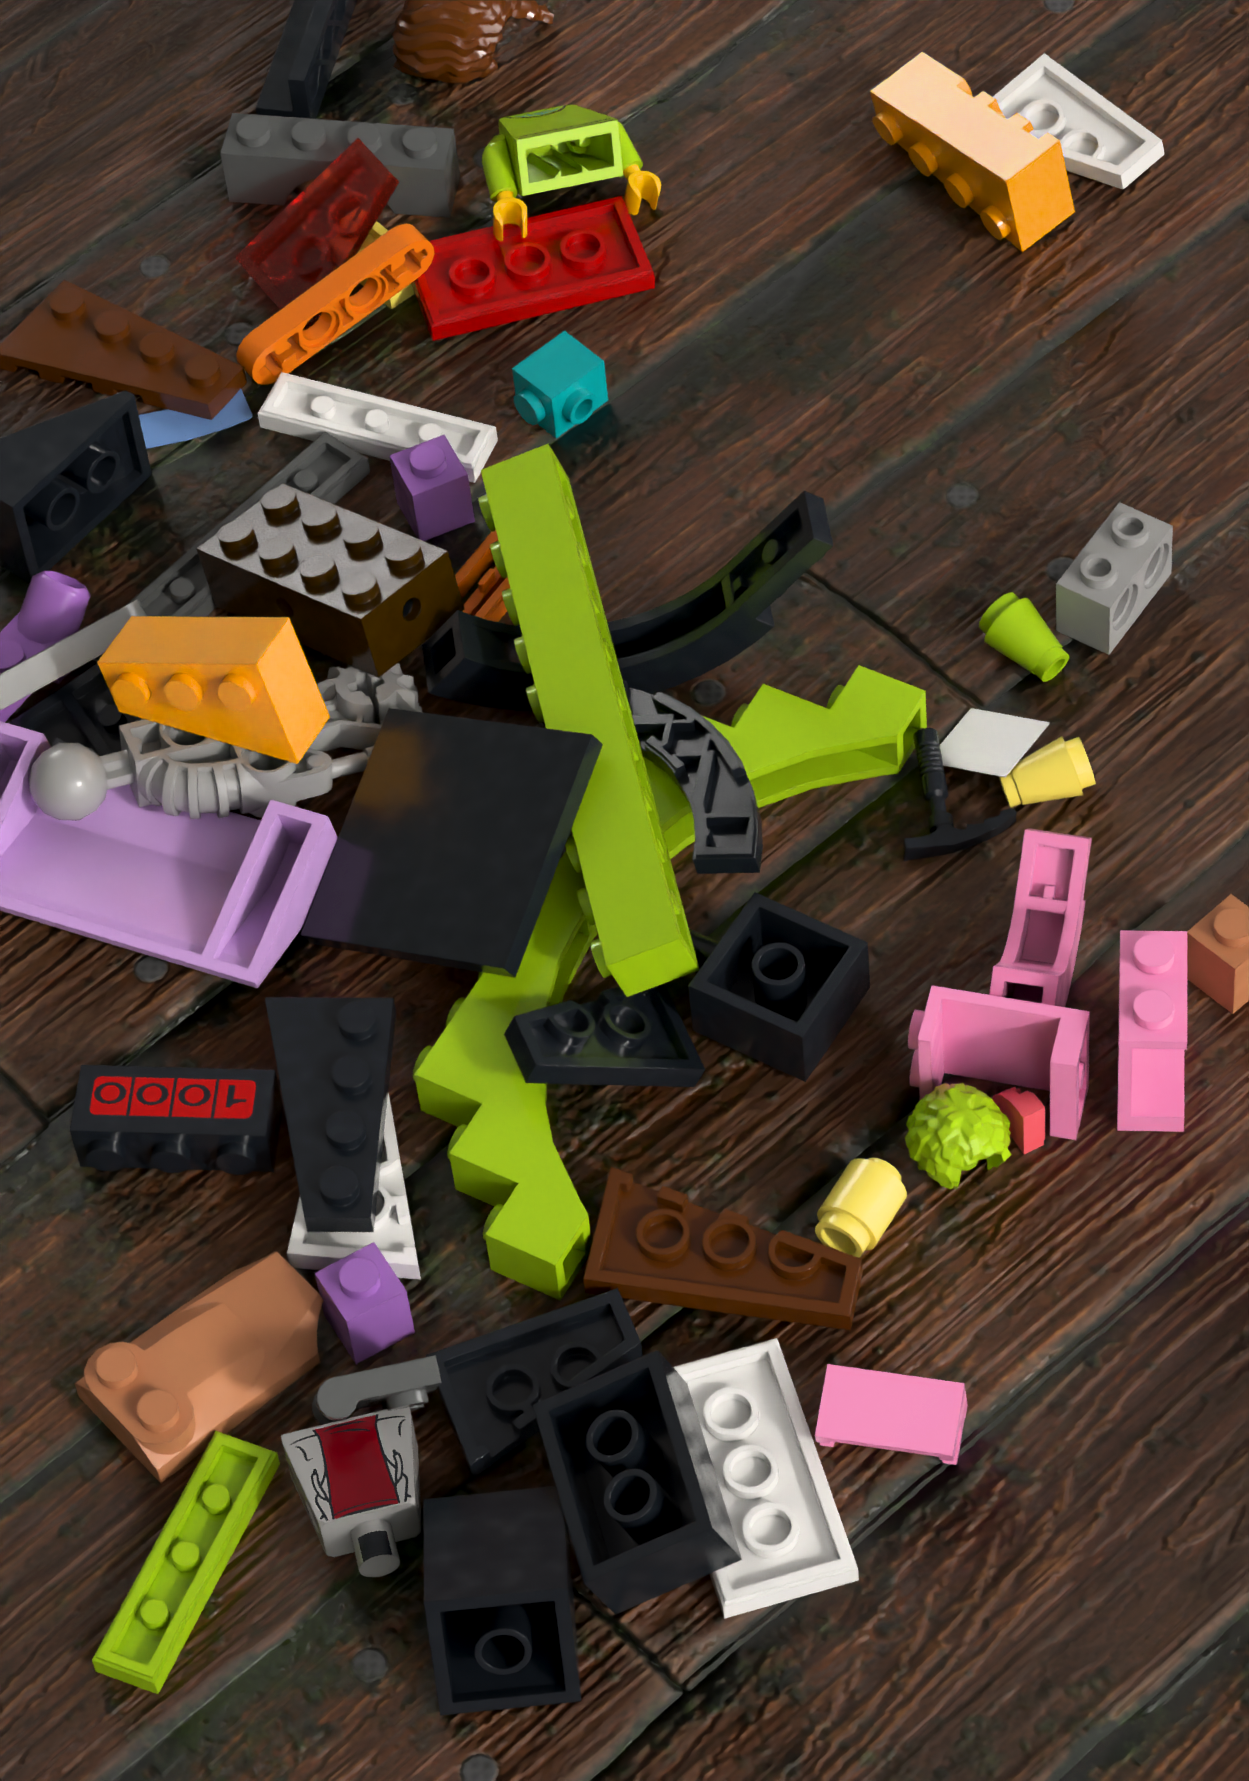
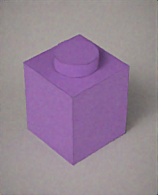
M445 434L389 455L397 503L417 539L426 541L475 522L468 474Z
M375 1242L315 1273L319 1294L324 1301L322 1304L324 1316L356 1364L415 1333L407 1291Z

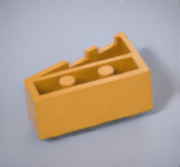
M131 616L97 662L119 712L296 764L300 762L330 718L289 617Z

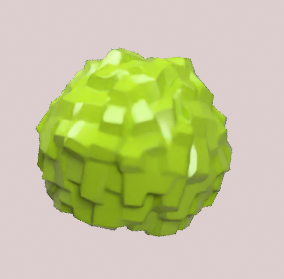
M964 1083L941 1084L935 1087L934 1091L926 1094L916 1104L913 1114L908 1117L906 1126L909 1132L905 1136V1141L910 1158L916 1161L919 1170L926 1171L927 1175L938 1182L940 1186L950 1190L952 1188L957 1190L959 1187L961 1171L973 1169L979 1160L987 1159V1170H990L993 1167L1000 1166L1012 1155L1008 1150L1011 1142V1132L1009 1131L1010 1121L1007 1115L1000 1111V1108L992 1098L987 1096L986 1093L977 1090L976 1087L964 1085Z

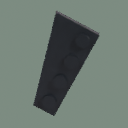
M265 997L307 1232H374L396 1022L394 998Z

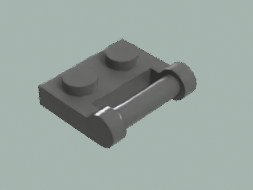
M436 1355L326 1380L319 1387L311 1404V1411L315 1421L319 1425L348 1419L354 1410L381 1404L383 1410L388 1409V1411L410 1407V1411L423 1408L424 1403L429 1402L427 1394L433 1393L442 1383Z

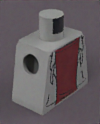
M410 1407L392 1411L385 1409L281 1435L291 1479L325 1554L337 1557L355 1552L359 1572L366 1577H380L396 1570L400 1565L396 1542L414 1538L422 1532L418 1444Z

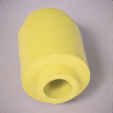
M874 1157L851 1160L817 1212L819 1222L815 1227V1233L821 1243L858 1258L861 1257L864 1251L874 1249L907 1197L906 1189L901 1182V1175L897 1169L890 1163Z

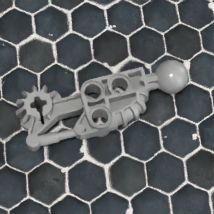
M399 663L379 678L349 664L346 669L330 667L327 679L318 683V689L330 718L298 764L144 719L119 725L121 751L98 756L94 750L80 743H57L42 752L32 764L29 777L30 793L34 802L45 814L58 820L79 821L98 809L105 800L108 789L128 784L139 807L151 804L156 806L163 805V810L167 815L179 816L183 811L190 814V819H200L201 813H217L218 818L229 816L230 810L239 809L241 814L250 813L262 818L270 800L295 806L299 800L328 793L332 789L334 778L364 771L388 709L422 712V707L418 703V689L414 685V678L402 673ZM340 747L364 750L360 753L332 760L328 754L324 753V751Z

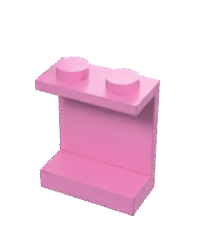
M1120 930L1117 1131L1184 1132V1050H1187V931Z
M931 986L925 1011L915 1009L910 1023L908 1048L915 1050L910 1069V1086L919 1087L921 1100L926 1094L934 1091L935 1087L942 1084L944 1073L1047 1090L1050 1091V1136L1076 1140L1089 1087L1090 1011Z

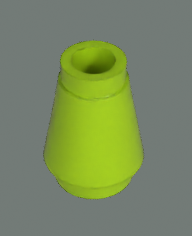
M1013 592L1007 593L997 599L986 610L979 622V629L986 634L985 643L1033 675H1037L1043 682L1051 680L1060 673L1069 660V654L1062 649V645L1028 598L1020 599Z

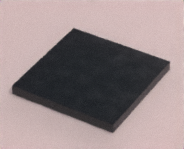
M389 708L302 929L301 936L314 945L515 978L603 744L592 734Z

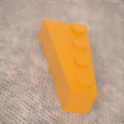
M921 52L870 91L876 113L872 121L879 135L888 144L894 145L898 143L904 148L915 167L923 175L930 176L933 174L944 184L947 193L957 205L962 208L969 205L977 212L986 229L996 239L1001 240L1005 237L1021 252H1024L1075 213L1060 140L1048 132L1041 138H1036L1030 133L1033 130L1031 121L1018 113H1015L1009 119L1005 118L995 98L984 91L973 97L971 89L964 78L927 54Z

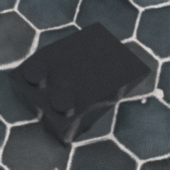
M125 390L0 438V566L30 583L33 575L44 570L49 571L152 475L133 394Z

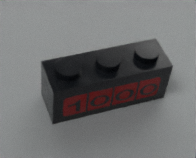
M81 1065L70 1133L80 1167H93L102 1171H116L121 1168H150L167 1173H180L186 1170H221L233 1175H244L252 1171L274 1172L283 1104L275 1070Z

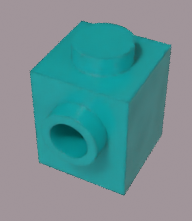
M565 330L512 368L515 388L513 400L517 411L526 422L531 425L538 424L556 439L574 425L586 421L593 411L608 401L604 360Z

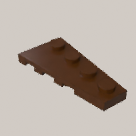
M63 280L0 343V369L15 372L17 367L21 366L37 370L40 379L61 384L67 377L91 383L94 392L110 396L126 390L129 393L141 395L144 404L210 420L247 384L243 366L66 280Z
M611 1167L583 1280L585 1293L599 1295L618 1288L621 1297L624 1299L851 1330L863 1271L861 1258L785 1230L774 1234L749 1225V1218L747 1216L725 1208L719 1214L688 1202L687 1194L662 1186L659 1191L633 1182L632 1174Z

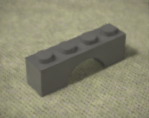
M232 113L220 153L229 202L284 206L289 194L306 181L317 178H341L359 183L377 193L386 201L394 214L450 218L460 181L455 133L452 128Z

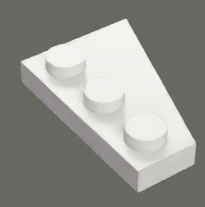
M1045 53L993 96L997 100L998 106L1005 118L1009 119L1015 113H1018L1031 121L1033 130L1030 133L1039 139L1048 132L1060 140L1066 171L1125 189L1164 155L1163 143L1160 138Z
M389 1093L374 1232H307L301 1198L299 1197L287 1250L289 1264L293 1268L321 1270L375 1242L398 1278L421 1280Z

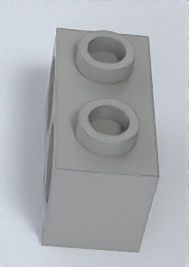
M1119 502L1056 583V631L1110 655L1171 575L1173 526Z

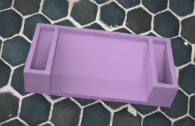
M0 721V911L258 988L306 922L338 840L329 817L270 800L262 820L230 811L228 817L218 818L217 813H201L200 819H190V814L183 811L179 816L167 815L163 810V805L156 806L151 804L139 807L128 784L108 789L106 798L98 809L79 821L58 820L45 814L37 806L29 788L32 764L42 752L51 748L47 738L43 733Z

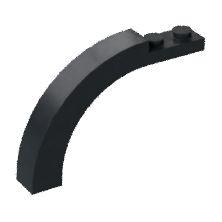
M803 491L711 578L675 600L652 610L607 622L622 680L627 681L629 688L653 694L675 687L729 661L775 627L770 605L777 598L781 597L812 565L821 560L826 552L833 547L824 499ZM457 610L422 645L428 692L456 702L481 707L533 711L528 700L526 688L535 685L532 673L527 674L523 669L514 644V639L522 636L520 626L489 621Z

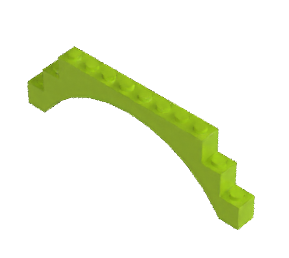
M858 665L845 686L838 685L834 689L826 708L762 684L750 704L743 703L738 708L731 727L705 716L703 717L712 723L729 741L741 759L754 790L758 808L814 788L883 775L899 774L915 749L914 733L922 728H927L926 691ZM643 757L671 860L685 847L695 842L692 809L678 785L666 772ZM567 851L559 860L516 977L479 972L478 981L466 998H459L453 1004L446 1020L445 1030L434 1046L428 1045L421 1051L413 1069V1080L416 1082L421 1111L458 1127L450 1140L447 1151L448 1159L451 1162L455 1189L495 1206L488 1215L483 1229V1239L486 1240L491 1270L560 1301L589 1257L592 1246L589 1216L553 1143L546 1110L547 1084L525 1083L504 1033L514 1016L562 1003L564 994L590 947V942L598 934L596 924L590 925L585 918L577 895V889L586 886L583 873L578 874L574 870Z

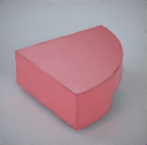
M1012 1087L992 1097L1000 1111L1007 1115L1010 1121V1136L1023 1154H1027L1044 1145L1045 1106L1034 1093L1028 1090L1021 1093L1020 1088Z

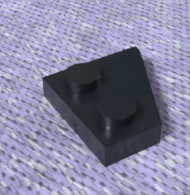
M97 663L9 722V724L43 733L51 747L57 743H80L94 750L98 756H103L121 751L119 725L144 719L119 712Z

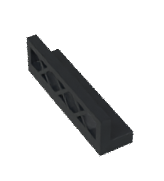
M294 0L256 105L257 115L316 119L357 0Z

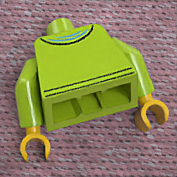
M562 105L499 119L500 135H496L491 139L482 154V166L490 199L496 202L493 207V235L500 242L503 241V225L505 224L518 225L521 229L522 238H525L527 235V206L523 201L515 198L518 193L521 196L619 177L626 178L627 180L623 200L630 214H638L641 198L646 200L653 210H656L661 189L660 179L649 171L640 170L643 162L623 125L616 118L577 105Z

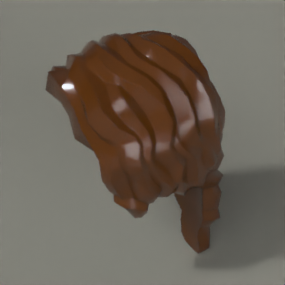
M406 0L402 11L395 21L397 29L392 33L394 39L393 53L397 59L393 67L405 74L446 83L463 84L476 78H486L498 69L497 62L493 59L492 54L495 52L496 44L503 38L502 30L510 17L553 24L554 14L548 10L546 5L537 4L536 0Z

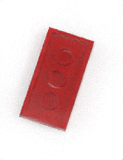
M618 196L528 217L527 235L525 238H522L521 229L518 225L505 224L503 225L502 242L498 241L493 235V226L430 240L429 242L434 247L432 263L420 277L412 282L414 293L432 341L654 289L655 274L623 197Z

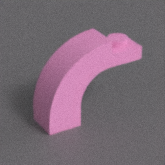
M1029 828L1025 829L1011 925L1003 956L1000 962L993 966L989 995L1060 1007L1066 1006L1086 902V900H1083L1092 838Z

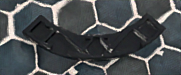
M623 680L643 757L666 772L678 785L692 809L695 831L692 860L697 874L760 873L763 839L759 808L744 765L729 741L712 723L691 707L662 692L652 695L641 690L629 688L627 681Z

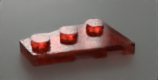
M357 138L234 258L281 310L358 253L399 184V180ZM322 312L313 316L303 330L311 327L318 320Z

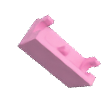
M827 1364L815 1431L816 1442H820L821 1446L834 1447L835 1442L935 1456L939 1457L942 1463L956 1465L968 1406L965 1384Z

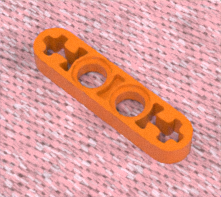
M401 224L390 229L252 330L238 347L236 354L237 362L244 367V370L257 384L268 385L275 383L281 372L289 374L420 277L432 263L434 257L433 245L411 224ZM368 278L365 285L357 293L350 296L354 287ZM322 312L319 319L311 327L303 330L313 316Z

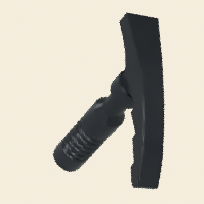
M922 728L914 733L913 739L924 800L930 803L931 816L928 818V825L931 834L921 837L904 838V861L951 854L973 847L1001 834L1016 821V810L1009 808L1000 811L999 816L984 819L983 824H967L966 829L954 828L953 817L946 810L945 800L949 794L938 732L933 728Z

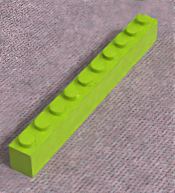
M548 443L482 469L481 474L486 495L479 497L478 501L488 528L491 532L496 530L498 541L490 544V549L502 578L508 577L510 588L502 591V597L511 621L515 626L520 625L522 636L514 639V644L523 669L527 674L532 673L535 685L527 687L526 692L536 719L539 723L544 722L547 729L592 734L603 744L571 828L573 835L568 836L565 847L574 870L578 874L583 873L586 886L577 889V895L590 925L596 924L599 939L590 942L595 963L602 977L613 976L625 995L629 997L700 969L570 481Z

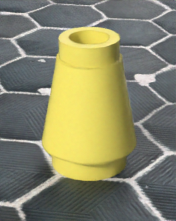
M1061 736L1020 760L1006 777H999L1010 808L1020 804L1027 805L1083 796L1082 789L1096 784L1090 762L1079 737L1064 741Z

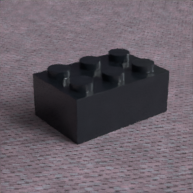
M658 1350L533 1405L584 1584L615 1615L742 1560L688 1384Z

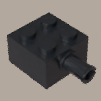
M754 892L720 942L689 928L700 969L694 972L696 975L688 985L693 1031L806 1082L870 988L868 942Z

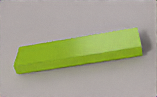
M215 1431L92 1659L96 1672L159 1694L280 1465L277 1452Z

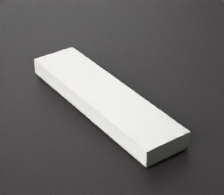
M284 372L280 373L257 413L261 428L315 441L324 432H327L358 453L390 461L389 455L445 434L466 470L469 482L473 483L479 477L498 441L495 426Z

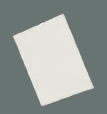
M970 708L940 744L943 766L1006 777L1050 722Z

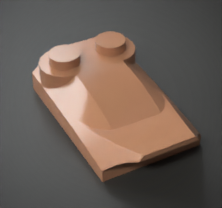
M274 1251L258 1261L232 1271L131 1343H109L97 1349L87 1361L84 1369L85 1376L75 1383L78 1396L162 1484L205 1451L215 1431L227 1434L320 1363L317 1347V1328L319 1314L324 1301L320 1294L277 1251Z

